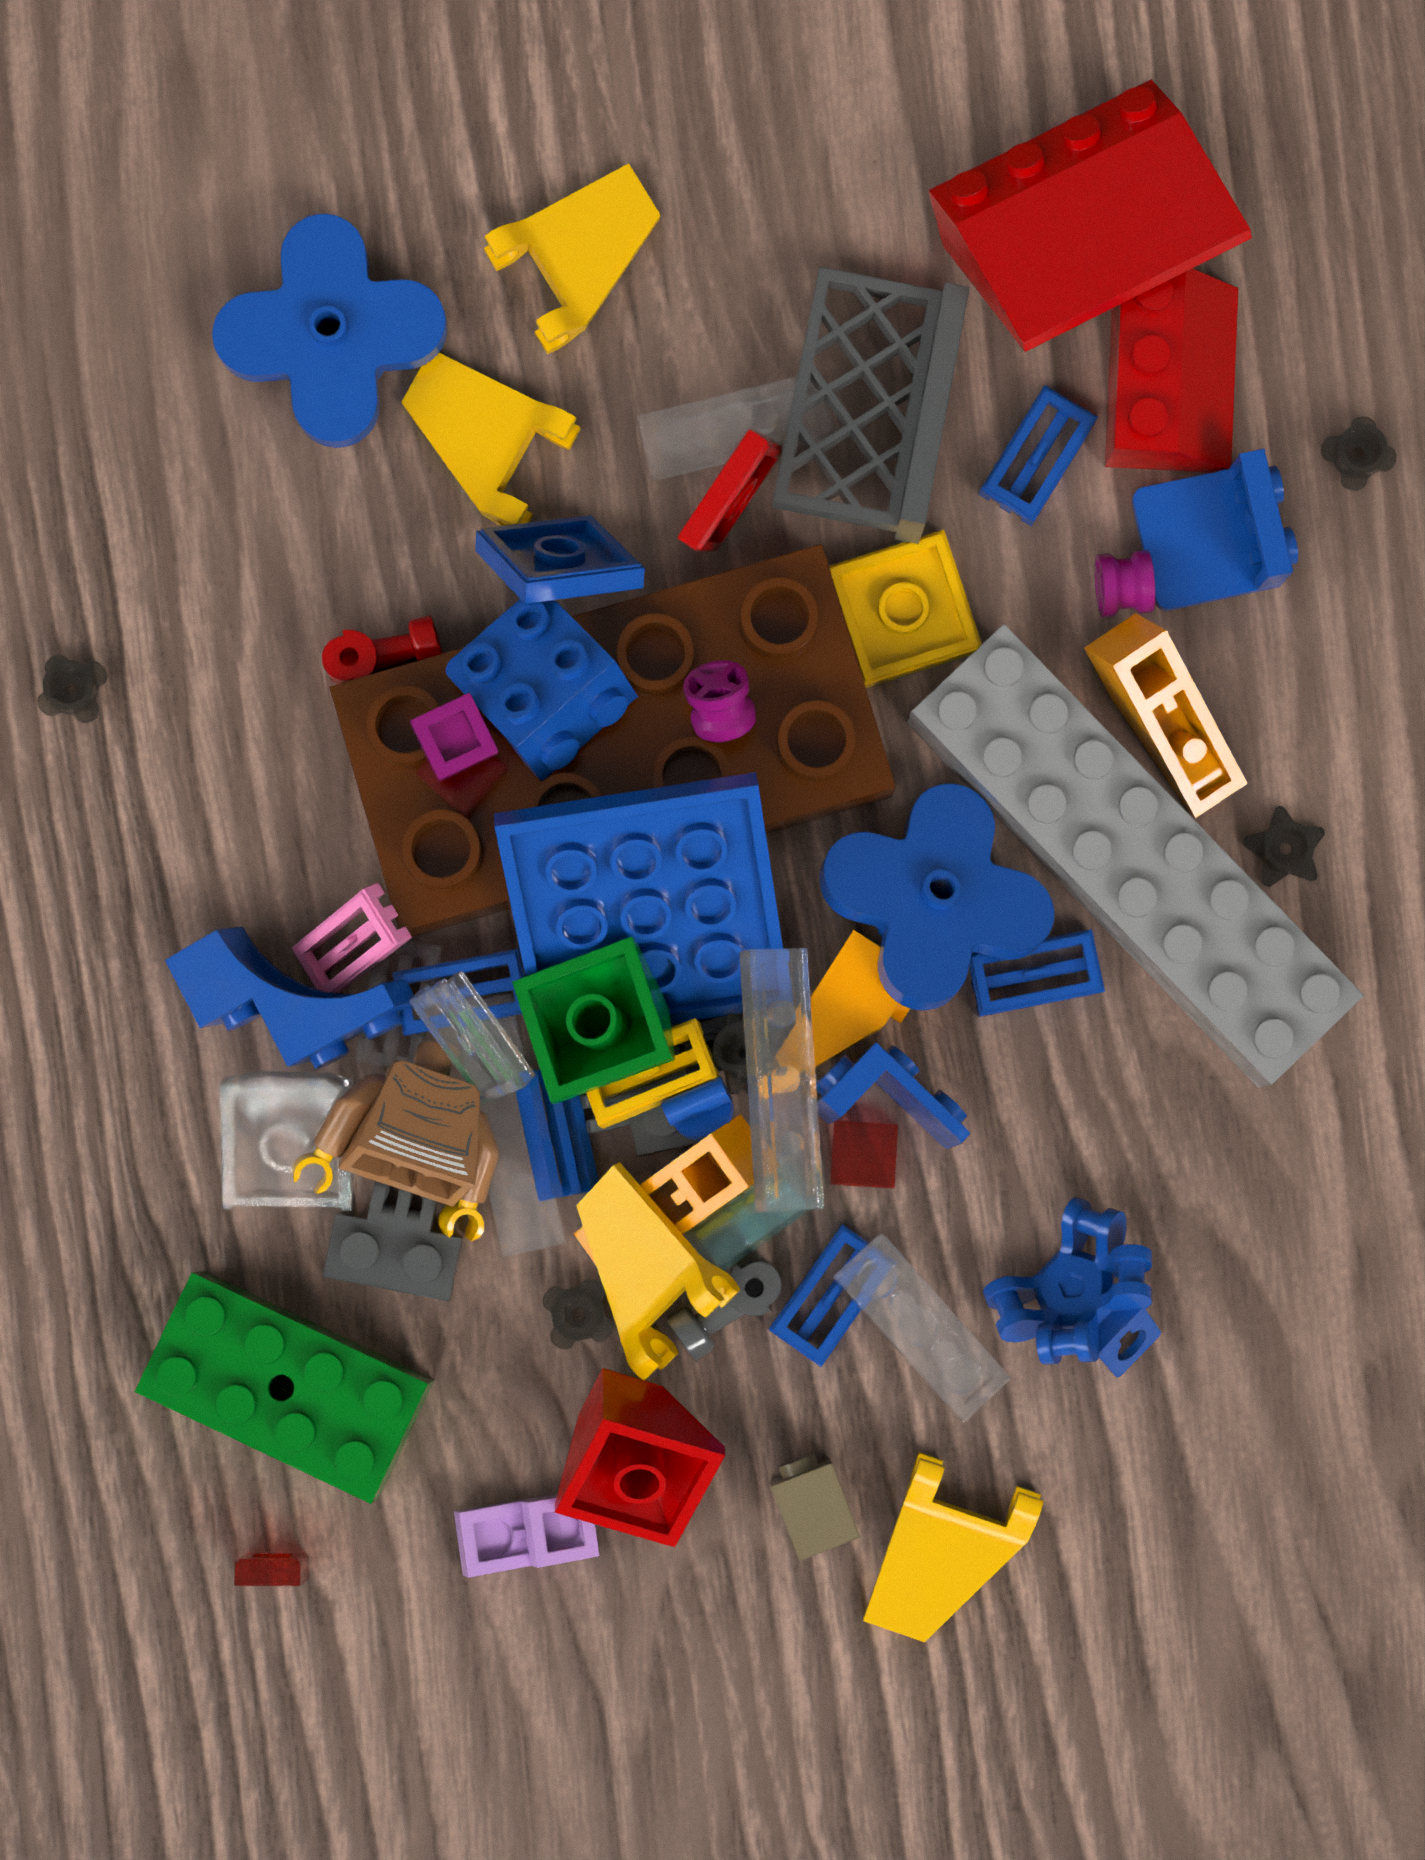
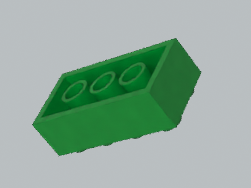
M206 1271L191 1272L134 1392L372 1504L380 1497L434 1379ZM277 1375H286L293 1381L294 1392L287 1400H280L273 1391L272 1381Z

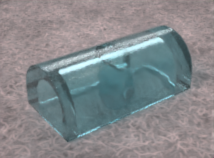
M785 1161L682 1235L704 1259L726 1271L814 1208V1201L800 1179Z

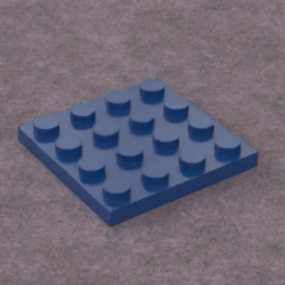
M756 772L494 813V827L525 977L633 937L670 1008L671 1024L686 1022L694 1018L701 1020L792 1005Z

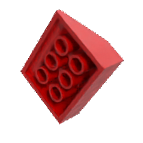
M1152 79L1130 88L1080 115L1071 117L1066 122L1024 143L1015 145L1010 150L968 171L961 172L952 179L928 190L943 247L1024 352L1252 239L1249 225L1182 112Z

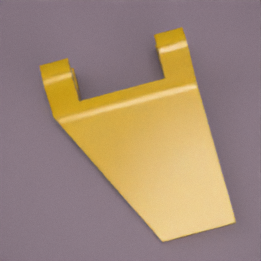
M628 163L530 217L502 225L485 235L484 239L488 246L484 247V252L496 271L511 265L526 252H529L562 307L554 309L536 320L539 329L534 334L547 354L562 348L585 331L660 220V213Z
M438 353L433 360L420 367L401 402L479 512L499 526L530 523L534 516L531 512L527 511L529 506L526 503L503 493L535 433L561 448L570 450L581 430L580 426L574 424L576 417L565 410L534 400L441 353Z
M619 1162L607 1171L576 1207L619 1332L627 1362L632 1371L638 1377L645 1380L657 1368L659 1370L664 1369L679 1354L675 1344L666 1335L650 1326L685 1290L695 1310L702 1316L707 1317L718 1306L721 1308L726 1306L740 1291V1288L727 1272L711 1264L695 1250Z
M918 1452L901 1509L863 1616V1621L925 1642L1005 1563L1028 1543L1044 1501L1040 1499L1041 1493L1016 1485L1004 1523L935 1499L934 1496L945 1468L942 1465L943 1460Z

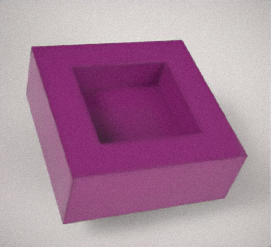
M470 692L410 720V725L438 782L485 761L499 752Z

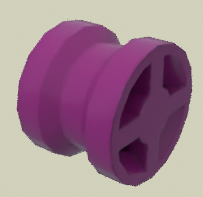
M1137 550L1129 558L1116 559L1110 553L1096 555L1094 578L1100 616L1112 617L1120 609L1133 608L1139 614L1152 613L1155 606V578L1150 552L1148 550Z
M726 660L711 661L698 666L684 679L683 689L685 698L689 705L694 707L691 711L692 727L700 738L712 742L730 741L750 731L756 723L755 706L751 698L747 696L750 685L748 674L743 666Z

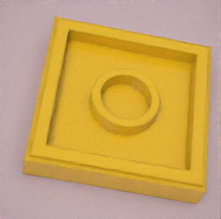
M944 530L922 536L919 544L903 542L829 566L866 688L970 656L982 645Z

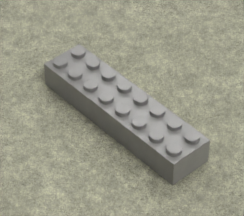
M1005 624L911 711L907 721L911 729L968 788L978 793L986 801L992 813L1258 1088L1272 1085L1364 996Z

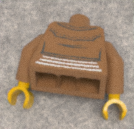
M427 1041L418 1044L413 1064L403 1060H394L382 1075H366L336 1100L313 1140L317 1147L314 1153H305L297 1158L292 1167V1178L296 1183L302 1169L306 1165L312 1163L319 1164L324 1168L323 1178L317 1183L314 1192L315 1194L322 1193L332 1183L333 1173L329 1165L333 1157H341L339 1169L446 1204L439 1214L438 1225L441 1232L449 1238L453 1234L455 1221L460 1216L468 1214L469 1222L465 1229V1238L469 1241H474L481 1237L484 1231V1220L476 1209L478 1203L486 1201L499 1159V1149L488 1118L480 1110V1092L477 1087L450 1077L455 1055L454 1051L442 1043Z

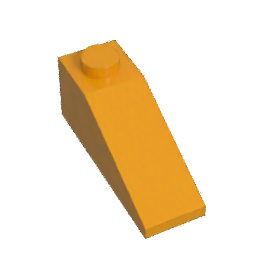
M1135 613L1084 647L1111 699L1190 815L1197 818L1247 784L1165 629Z
M855 930L852 931L749 1093L750 1097L760 1102L878 1032L885 1026L889 1018L894 1019L898 1023L903 1021L910 1008L892 999L881 984L878 975L880 946Z
M740 1114L732 1119L730 1123H726L640 1184V1186L676 1228L684 1234L777 1168L778 1165ZM581 1227L573 1234L596 1265L584 1228Z

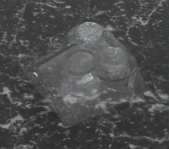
M255 1071L224 1077L220 1083L223 1209H232L233 1206L341 1207L342 1211H351L353 1208V1173L338 1168L341 1157H333L329 1165L333 1173L332 1183L326 1191L315 1194L314 1189L323 1178L324 1168L316 1163L306 1165L295 1183L292 1178V1167L299 1156L305 1153H314L317 1148L313 1142L336 1100L353 1087V1079L329 1072Z

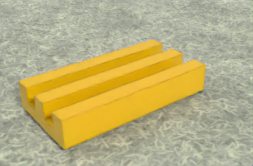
M696 1018L672 1027L673 1045L675 1046L690 1040L693 1049L676 1055L673 1061L586 1093L598 1126L604 1129L661 1106L662 1101L720 1076L712 1061L713 1056L710 1048L705 1042L701 1024ZM697 1063L699 1064L700 1070L606 1107L604 1102L606 1100Z

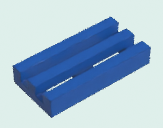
M1044 385L987 477L978 495L988 501L990 499L1000 504L999 508L1009 514L1014 512L1022 517L1021 521L1032 527L1096 423L1098 416ZM1049 404L1059 411L1011 489L1007 491L1000 487L999 484ZM1070 417L1079 422V425L1029 504L1020 499Z
M1092 929L1045 938L1042 944L1033 953L1028 955L1032 956L1081 946L1083 958L985 977L983 965L1006 960L976 952L972 953L969 969L972 978L971 985L977 1003L978 1018L1105 992ZM1087 971L1089 982L990 1001L988 992L990 989Z
M515 949L392 972L394 981L406 979L407 983L411 984L502 966H509L510 977L414 995L417 1002L399 1012L403 1021L401 1023L403 1035H416L522 1015L512 981L525 977L520 950ZM507 991H513L515 1002L424 1019H414L413 1009Z
M540 1070L525 1071L512 1075L539 1202L589 1192L599 1180L580 1095L557 1104H552Z
M841 1224L768 1330L822 1367L895 1261ZM847 1243L855 1249L798 1332H793L787 1325L843 1245ZM867 1257L876 1265L818 1348L807 1342Z

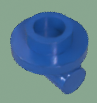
M721 1076L661 1102L669 1124L671 1126L674 1125L677 1131L684 1137L697 1141L703 1140L721 1126L730 1123L734 1111L732 1096Z

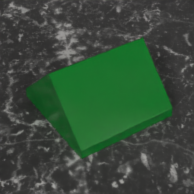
M633 937L512 981L552 1104L560 1103L675 1060L670 1008Z

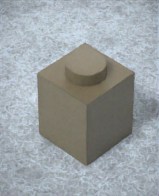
M809 1453L778 1466L781 1477L771 1480L770 1485L799 1561L860 1538L830 1458L817 1462L815 1454Z

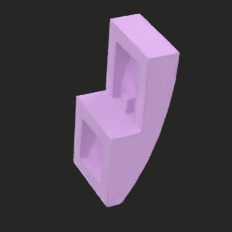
M557 1495L454 1511L463 1576L470 1578L528 1566L539 1568L598 1557L600 1555L595 1524L555 1513Z

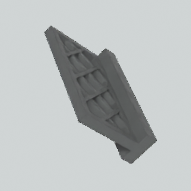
M819 266L772 508L895 532V540L919 544L928 513L970 287L945 282L943 291ZM828 288L854 293L866 310L839 326L825 306ZM872 297L882 298V300L876 303ZM899 302L926 307L923 325L903 338L899 336L883 313ZM873 319L891 345L864 361L847 335ZM822 321L829 333L818 339ZM919 341L917 357L915 358L909 347ZM837 342L854 366V369L832 383L827 384L813 364L814 356ZM899 355L913 375L912 383L890 397L872 370L894 356ZM862 377L880 404L853 420L835 394ZM811 380L818 391L806 398L809 381ZM908 399L906 415L904 417L897 406ZM826 401L844 427L816 444L802 424V416L810 409ZM887 413L902 433L900 443L879 456L860 429ZM851 436L869 463L841 479L824 455V452ZM799 438L807 450L795 457ZM897 458L893 476L886 467V464ZM813 459L832 485L815 497L788 492L791 473ZM876 471L890 491L887 511L861 507L849 488ZM839 495L844 503L831 501V499Z

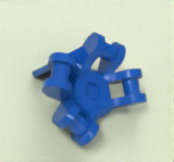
M1078 1197L1072 1198L1065 1207L1062 1216L1061 1249L1033 1277L1005 1276L990 1282L984 1288L983 1295L987 1305L992 1309H997L1000 1316L996 1323V1328L1002 1340L1017 1343L1036 1338L1038 1357L1044 1365L1058 1364L1062 1356L1077 1355L1079 1361L1083 1363L1096 1362L1100 1359L1108 1370L1118 1378L1159 1338L1161 1331L1146 1311L1152 1304V1289L1148 1284H1145V1272L1152 1268V1250L1142 1245H1123L1127 1229L1124 1212L1108 1208L1102 1213L1092 1210L1089 1201ZM1088 1235L1096 1237V1256L1082 1251ZM1115 1277H1118V1283L1115 1284ZM1037 1299L1041 1310L1025 1309L1023 1305ZM1128 1331L1132 1334L1139 1331L1132 1345L1118 1354L1122 1345L1119 1340Z

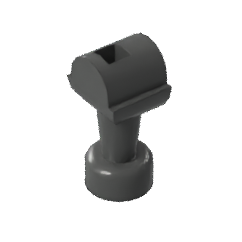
M753 1261L742 1268L736 1265L729 1275L736 1281L740 1291L723 1308L718 1306L707 1317L702 1316L698 1312L694 1315L689 1308L684 1307L666 1320L696 1362L714 1349L715 1344L710 1335L745 1314L748 1316H761L771 1311L768 1306L777 1299L782 1288L781 1278L774 1267L763 1261Z

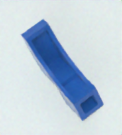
M243 926L217 929L165 960L199 1028L224 1024L227 1031H232L262 1016L287 1067L311 1062L315 1070L323 1068L346 1056L350 1052L346 1042L363 1032L367 1039L370 1040L400 1025L403 1021L399 1012L417 1002L406 979L382 983L358 994L332 993L302 984L284 974L265 958L251 941Z

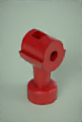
M432 615L411 620L408 623V634L371 640L362 632L353 629L342 630L343 636L330 640L324 647L322 665L335 684H340L378 673L380 670L413 658L419 661L440 655L442 650Z

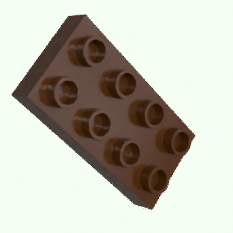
M822 544L571 616L616 661L638 697L627 706L625 713L618 721L602 728L578 750L575 758L568 765L555 770L542 782L524 764L507 739L481 712L484 723L499 751L498 754L438 782L410 725V720L464 695L446 674L448 662L464 648L329 686L389 898L398 914L396 917L398 929L406 926L412 938L511 909L494 827V813L756 772L765 832L769 834L891 798L896 788ZM726 660L736 662L743 666L748 674L750 685L747 696L754 703L756 723L750 731L730 741L712 742L704 740L696 735L692 727L691 711L694 707L690 706L685 698L683 689L684 679L692 670L711 661Z

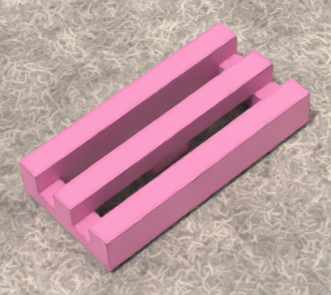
M379 883L362 889L292 947L293 952L316 989L332 993H342L412 938L406 926L398 930L394 926L392 920L398 914L392 904L383 908L378 899L385 894ZM364 911L369 920L320 960H317L313 951ZM378 933L381 938L378 943L329 980L326 975L328 971Z

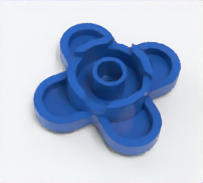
M316 214L296 223L283 241L281 248L283 284L281 288L271 291L244 293L228 301L215 318L212 338L215 350L222 363L235 376L251 382L289 380L294 415L304 433L310 439L323 446L342 448L358 443L374 428L380 411L378 379L382 376L383 372L414 369L433 360L445 343L447 319L441 301L427 286L405 279L371 281L367 250L358 230L350 222L339 216ZM328 324H340L338 331L331 336H323L319 333Z
M940 784L929 788L921 794L908 814L902 840L870 832H857L846 835L830 848L820 868L819 885L827 904L844 918L877 928L879 935L882 937L878 957V975L881 984L892 999L914 1010H932L948 1003L966 980L972 952L1005 960L1026 957L1042 944L1050 933L1054 922L1052 899L1038 880L1024 872L998 866L991 862L990 855L995 833L993 813L989 805L978 793L962 785ZM932 892L938 894L942 899L935 897Z

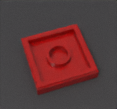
M749 429L677 538L695 551H718L782 455L783 446L767 435Z

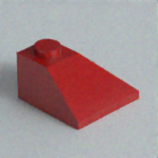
M602 1368L578 1414L555 1500V1513L675 1548L726 1456L725 1446L663 1386Z

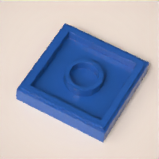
M591 515L476 530L475 551L524 604L642 589L644 586L645 567Z

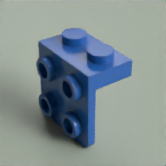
M1265 448L1240 453L1229 469L1141 487L1133 495L1132 507L1142 550H1148L1152 558L1155 578V605L1159 609L1170 611L1279 588L1293 573L1292 565L1298 563L1297 542L1290 526L1283 528L1278 504L1284 500L1282 478L1276 465L1268 466Z
M519 599L454 656L446 666V674L464 695L470 692L478 710L507 739L524 764L541 782L555 770L568 765L585 743L602 728L618 721L625 713L627 706L638 697L616 661L555 600L524 604Z
M876 1042L854 1062L845 1054L813 1086L821 1097L810 1108L828 1125L841 1118L875 1082L944 1148L949 1149L960 1145L970 1135V1132L961 1124L967 1117L962 1108L941 1090H938L934 1095L930 1094L914 1079L920 1072L918 1067L906 1054L892 1044L884 1050Z

